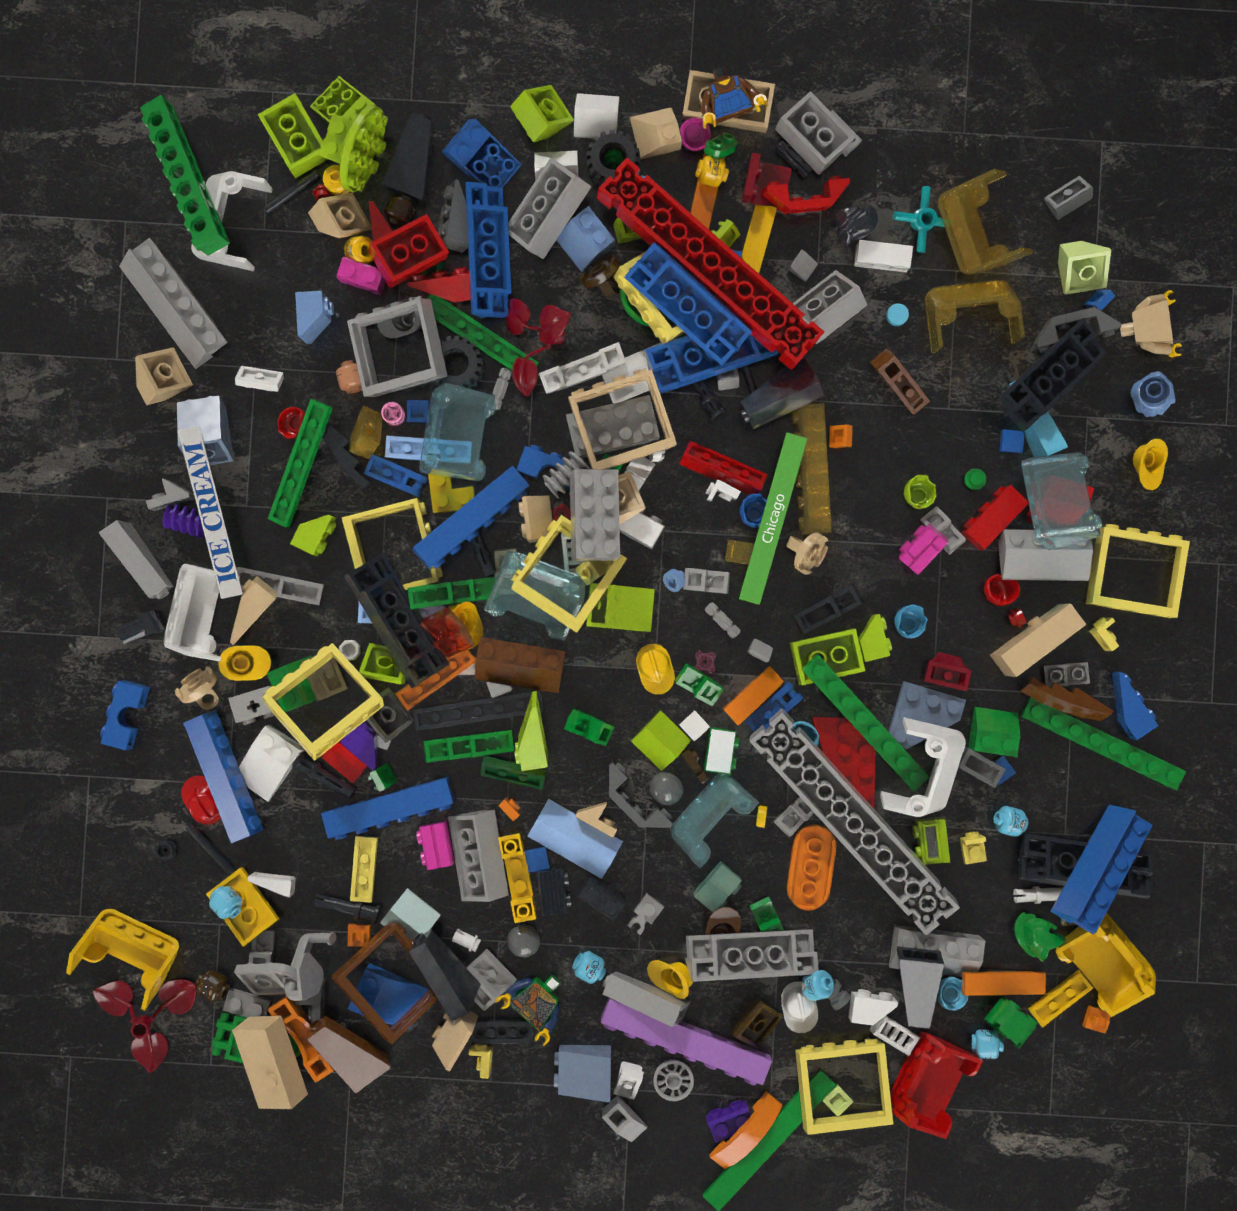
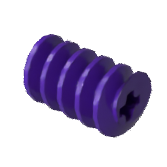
M171 503L168 504L163 516L164 528H172L173 531L180 530L181 533L185 534L188 532L189 535H196L198 538L205 536L200 515H196L197 510L195 508L188 513V506H184L182 511H180V504H176L174 508H172Z

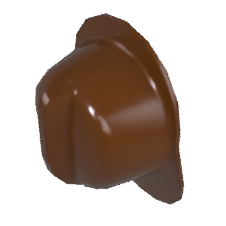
M729 907L715 910L709 917L705 935L740 933L741 918L738 912Z

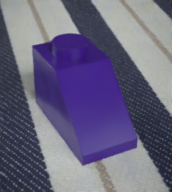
M364 722L345 736L340 743L371 770H375L379 766L377 735L374 733V728L369 723Z

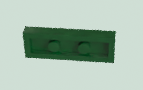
M484 756L480 776L543 790L547 770L539 768L522 771L521 764H516V762Z

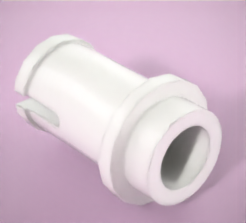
M457 929L452 942L468 948L469 952H476L481 940L478 939L477 935L474 937Z

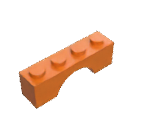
M285 995L273 1003L268 1011L271 1016H282L287 1032L295 1040L301 1051L303 1065L316 1083L333 1072L334 1069L307 1040L308 1027L311 1024V1020L308 1019L302 1006L295 1005L297 1001L290 1000Z

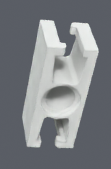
M859 240L856 245L854 266L906 273L911 267L913 246Z

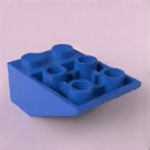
M468 119L442 151L455 166L476 183H486L487 186L503 188L522 165L476 119Z

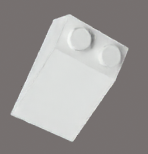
M273 725L265 726L239 766L246 787L269 802L291 771L297 758L305 749Z

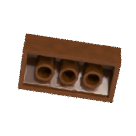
M480 637L476 656L475 679L559 693L566 651Z

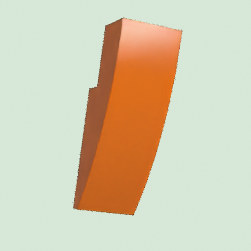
M769 666L739 692L723 710L737 725H740L784 681Z

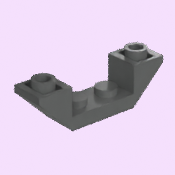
M1095 307L1052 317L1045 323L1031 349L1032 351L1040 350V353L1047 352L1058 341L1056 331L1070 328L1069 325L1077 323L1082 318L1088 324L1091 323L1093 330L1097 335H1102V338L1115 335V331L1122 326L1120 322Z
M612 761L609 764V797L639 827L670 828L673 825V822L670 820L672 815L665 808L660 810L656 807L644 818L645 812L638 805L633 807L628 802L630 797L622 789L620 791L617 790L628 778L625 774L627 770L621 763L615 764Z

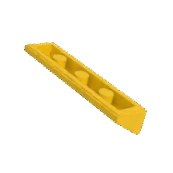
M755 205L742 252V259L758 273L760 272L777 207Z

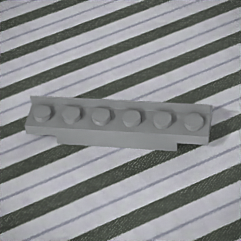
M150 238L134 250L129 248L119 267L193 367L197 369L211 359L214 352L228 343L168 259L164 257Z
M813 929L686 936L687 958H685L692 982L812 975L818 971L817 952H814Z

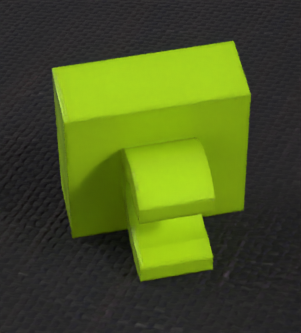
M727 219L725 223L722 221L718 223L721 228L717 232L714 230L711 232L730 248L740 236V233L735 224Z

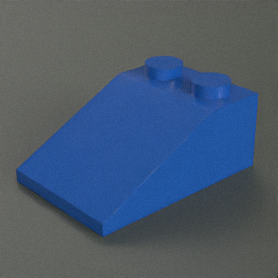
M371 963L365 969L357 987V991L383 1021L392 1025L428 991L427 988ZM351 1001L348 1009L364 1016Z

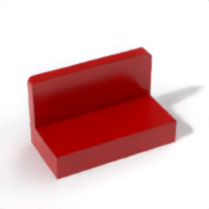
M340 740L321 757L349 781L354 783L368 766L341 744L342 740Z

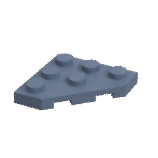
M903 681L888 732L904 749H908L926 738L906 734L902 722L904 717L947 728L960 721L966 700Z

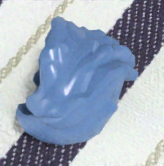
M1152 372L1134 383L1131 396L1136 411L1144 413L1145 417H1154L1157 414L1163 415L1169 406L1175 403L1173 384L1162 372Z

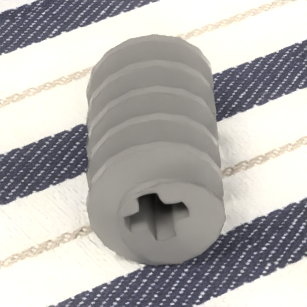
M571 451L569 452L570 460L565 457L562 458L564 466L557 463L556 468L558 471L550 469L551 477L543 475L544 484L558 499L559 495L557 492L560 491L565 494L564 485L570 487V473L574 469H590L577 454Z

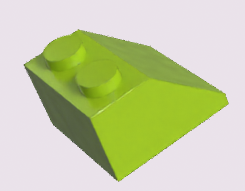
M552 85L524 90L510 106L533 142L548 139L574 121Z

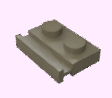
M334 657L307 677L317 702L348 689Z

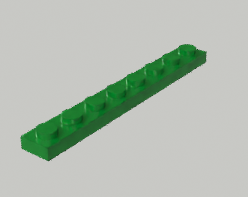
M818 654L802 668L803 672L911 790H917L929 778L925 771Z
M1031 697L1028 698L1020 717L1173 790H1178L1186 771L1059 710L1042 704Z

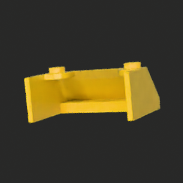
M105 909L97 916L70 952L66 973L70 975L82 959L95 963L101 961L107 953L142 969L145 972L142 975L141 984L146 990L141 1009L145 1011L161 988L178 953L179 943L175 938L114 909Z

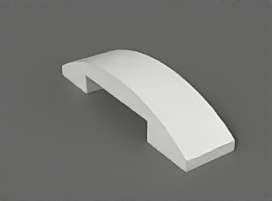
M618 342L574 362L543 371L539 375L546 394L607 373L624 365L626 360Z

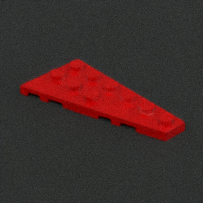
M811 716L819 734L822 752L874 808L876 750L845 717Z

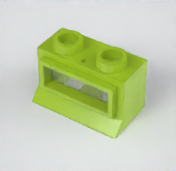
M941 817L915 819L912 832L914 839L917 838L916 856L925 865L950 863L945 819Z

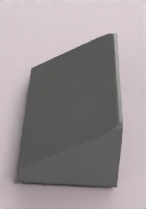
M1078 176L1046 196L1044 201L1054 217L1059 220L1093 198V187L1081 176Z

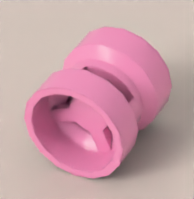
M389 402L382 408V417L389 425L399 426L405 421V411L398 403Z

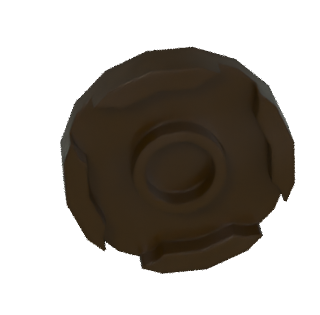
M607 255L591 264L593 269L589 272L584 270L580 276V282L586 289L599 286L608 298L620 292L618 283L613 276L620 266V262L615 255L613 257Z

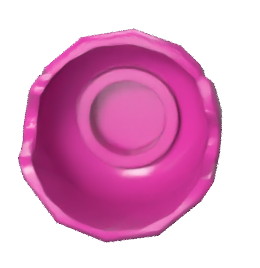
M693 117L687 119L680 127L682 145L688 150H703L706 142L711 139L710 127L706 124V129H704L703 119Z

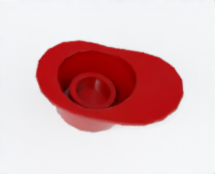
M194 776L189 778L184 783L181 794L188 811L201 824L211 825L221 819V816L205 777Z

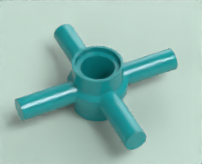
M929 186L922 187L920 209L916 210L914 214L898 211L893 213V220L910 222L911 227L918 231V253H925L927 231L933 226L953 228L954 226L953 219L937 217L936 212L929 208L931 190ZM922 216L925 218V224L922 221Z

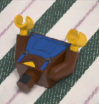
M719 67L713 70L716 82L710 84L708 91L703 95L700 107L703 117V128L706 129L707 123H712L716 127L718 123L752 112L754 105L756 111L759 112V105L765 104L768 107L767 98L765 95L760 94L747 80L740 79L738 75L728 78L725 67Z

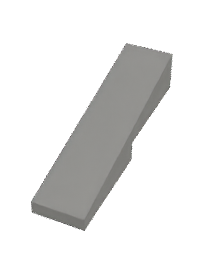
M237 567L241 588L249 579L253 581L258 576L277 592L276 597L314 605L320 604L323 584Z

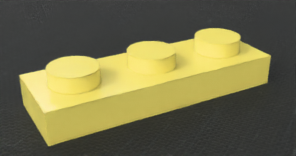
M355 836L350 901L369 903L373 901L378 837Z

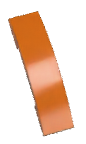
M766 1091L752 1107L755 1112L728 1142L722 1140L710 1153V1158L724 1169L736 1164L765 1136L777 1118L782 1104Z

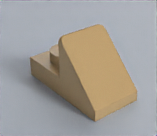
M607 802L577 811L575 817L610 837H614L617 831V827L614 826L615 822L607 817L600 818Z

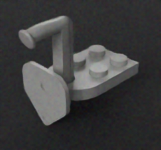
M331 932L303 935L299 940L291 966L272 962L265 964L247 963L245 965H237L234 973L254 995L286 994L293 1001L307 1000L319 993L323 982V969L310 954L313 943L333 945L336 941V934Z

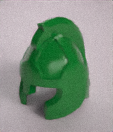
M1023 912L1015 922V936L1019 945L1026 953L1032 957H1037L1041 962L1047 958L1049 950L1059 947L1066 940L1061 934L1049 932L1050 928L1056 930L1057 926L1047 920L1036 918L1034 914H1025Z

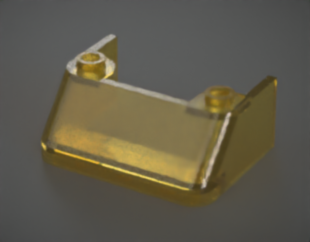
M993 169L942 193L938 199V207L959 269L965 274H976L1001 267L1033 253L1032 249L1022 247L1012 252H1009V249L1004 245L990 247L977 208L983 206L989 199L987 185L1007 176L1005 171Z
M994 280L932 288L925 297L931 353H936L943 347L941 325L952 323L957 315L956 308L998 303L1000 313L1008 317L1011 344H1016L1023 339L1025 333L1021 302L1010 284L1005 280Z

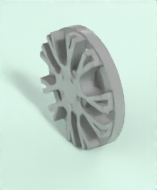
M665 1060L657 1067L654 1073V1087L657 1093L666 1100H682L689 1095L693 1088V1073L690 1067L680 1060ZM674 1064V1069H668L667 1065ZM678 1065H681L679 1072L676 1071ZM664 1068L668 1073L665 1074L661 1069ZM686 1069L689 1074L682 1076L681 1072ZM658 1074L664 1076L665 1079L657 1080ZM682 1079H684V1080H690V1083H689V1082H682ZM664 1083L666 1084L665 1086H663L662 1088L659 1089L658 1086H660V1085H662V1084H664ZM681 1085L688 1088L685 1093L680 1090ZM667 1088L672 1090L670 1096L664 1094ZM674 1090H678L679 1096H675Z

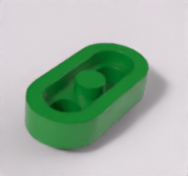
M723 133L706 142L704 153L712 158L721 159L734 153L738 142L732 134Z

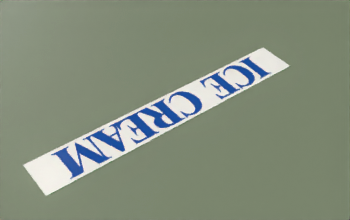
M200 427L179 429L178 434L221 599L242 595Z

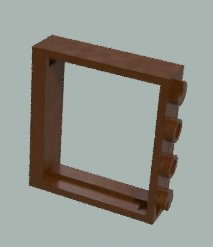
M393 922L387 923L331 976L334 982L379 1034L390 1044H393L438 1000L431 988L389 1028L346 978L390 934L395 937L411 956L409 951L413 945V939L409 940L405 935L407 933L406 929L399 923Z

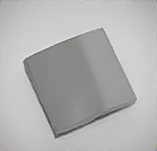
M488 949L482 952L467 967L469 972L481 984L474 1001L484 1011L517 980Z

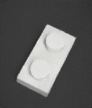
M241 366L235 377V385L278 392L284 380L283 372Z

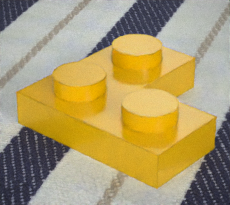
M449 468L428 471L434 514L458 511L475 497L473 486L452 489Z

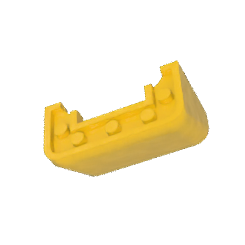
M1107 912L1095 934L1092 935L1078 926L1065 937V942L1056 948L1058 958L1067 963L1074 962L1098 991L1097 1003L1099 1007L1111 1017L1155 994L1156 975L1153 968Z

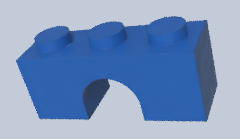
M531 445V447L525 446L517 471L538 480L540 472L544 468H556L557 463L564 466L563 456L551 452V455L543 453V448ZM564 485L565 490L570 491V487Z
M126 680L118 681L114 685L112 690V696L114 697L112 704L108 706L106 711V717L108 718L106 725L101 729L100 737L102 740L100 744L122 750L133 749L138 728L126 723L124 718L125 711L129 707L144 708L150 687Z

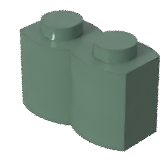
M720 861L696 888L693 895L711 912H714L719 908L725 907L727 897L730 894L735 895L742 886L740 884L742 880L727 865Z

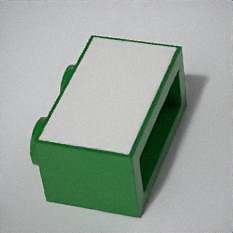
M716 727L709 728L704 762L705 771L731 774V769L735 770L736 757H733L734 748H738L739 736L736 735L735 730Z

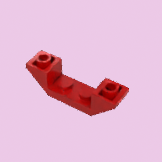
M842 176L830 177L823 184L824 197L823 195H815L809 200H803V197H794L789 200L788 184H780V181L768 183V186L762 189L761 193L762 196L784 214L825 211L835 203L850 183V178L842 179Z

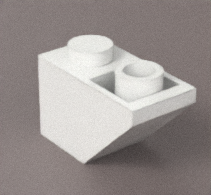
M859 989L858 992L851 991L848 1017L852 1023L874 1025L898 1006V1002L892 997V994L886 992H879V995H875L863 989Z

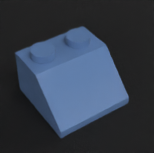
M589 206L571 219L556 240L581 272L615 247V239Z
M322 291L295 292L298 336L306 344H312L330 324L331 315H334V305Z

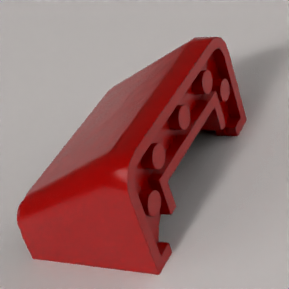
M920 1032L918 1034L920 1037L911 1054L907 1055L890 1091L892 1113L908 1127L946 1139L952 1127L951 1116L945 1112L962 1074L974 1076L978 1072L983 1060L927 1032Z

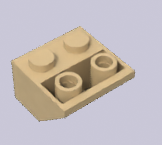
M524 496L522 497L523 502H519L520 515L525 518V524H521L522 535L524 538H527L529 543L538 542L541 536H547L549 533L547 528L553 522L550 497Z

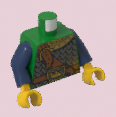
M553 975L545 983L538 977H535L533 980L526 978L515 981L504 992V995L498 996L495 999V1003L503 999L504 1005L500 1009H505L510 1005L538 1031L542 1029L535 1036V1041L539 1039V1036H543L545 1042L542 1046L549 1042V1034H551L558 1021L560 1010L559 997L554 991L561 983Z

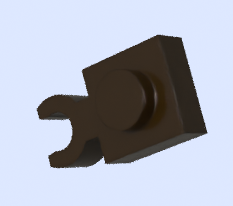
M687 748L682 751V756L701 784L708 781L709 778L698 764L701 759L695 750L690 752Z

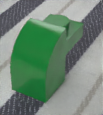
M573 709L567 718L564 729L583 736L594 743L606 746L614 726L585 712Z

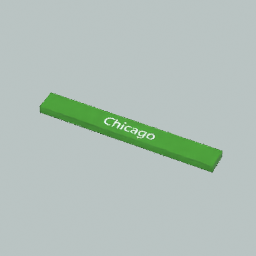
M786 433L739 596L741 600L760 605L808 438Z

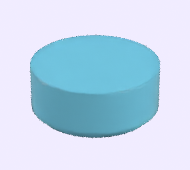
M902 304L892 305L886 313L887 321L893 326L903 325L909 317L908 309Z

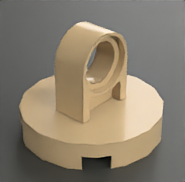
M813 533L804 541L790 536L786 546L797 553L794 561L795 569L803 574L812 573L810 569L813 566L818 567L827 553L828 547L825 546V542L828 539L820 533Z
M206 667L205 671L197 669L181 681L183 686L180 689L176 688L175 694L183 703L196 701L203 709H212L218 703V696L212 688L216 683L217 675L210 667ZM206 694L213 695V700L209 703L202 702V697Z

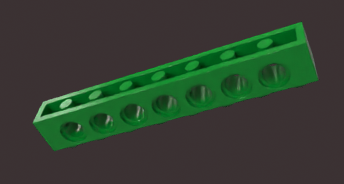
M159 95L140 107L143 114L142 121L150 131L149 138L156 146L158 159L163 163V173L171 183L170 190L178 200L177 207L181 214L184 215L186 220L184 225L192 235L193 239H191L193 246L197 251H202L207 256H210L230 244L174 106L165 97Z

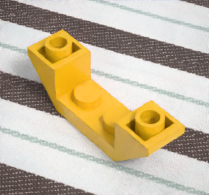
M520 833L498 837L512 897L511 906L514 922L536 919L534 894Z

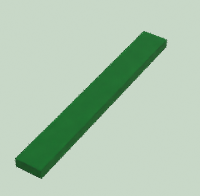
M820 1068L809 1079L812 1111L836 1086L835 1082ZM800 1091L780 1110L774 1123L761 1141L744 1158L725 1169L703 1193V1197L717 1211L723 1208L803 1122Z

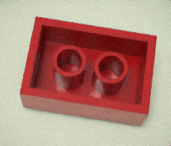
M427 214L371 242L368 248L369 254L390 289L446 260L449 254L448 249Z

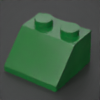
M312 656L268 672L267 675L271 685L277 686L287 674L294 673L300 668L301 661ZM306 678L279 698L278 701L282 710L286 713L316 701V697L308 678Z
M974 707L968 748L978 752L1017 757L1020 742L1018 713Z

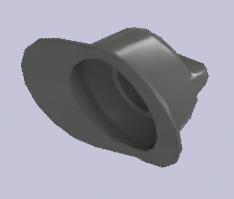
M403 299V300H401V301H403V303H405V302H408L409 299ZM419 311L377 323L379 331L388 338L408 335L416 332L422 326Z

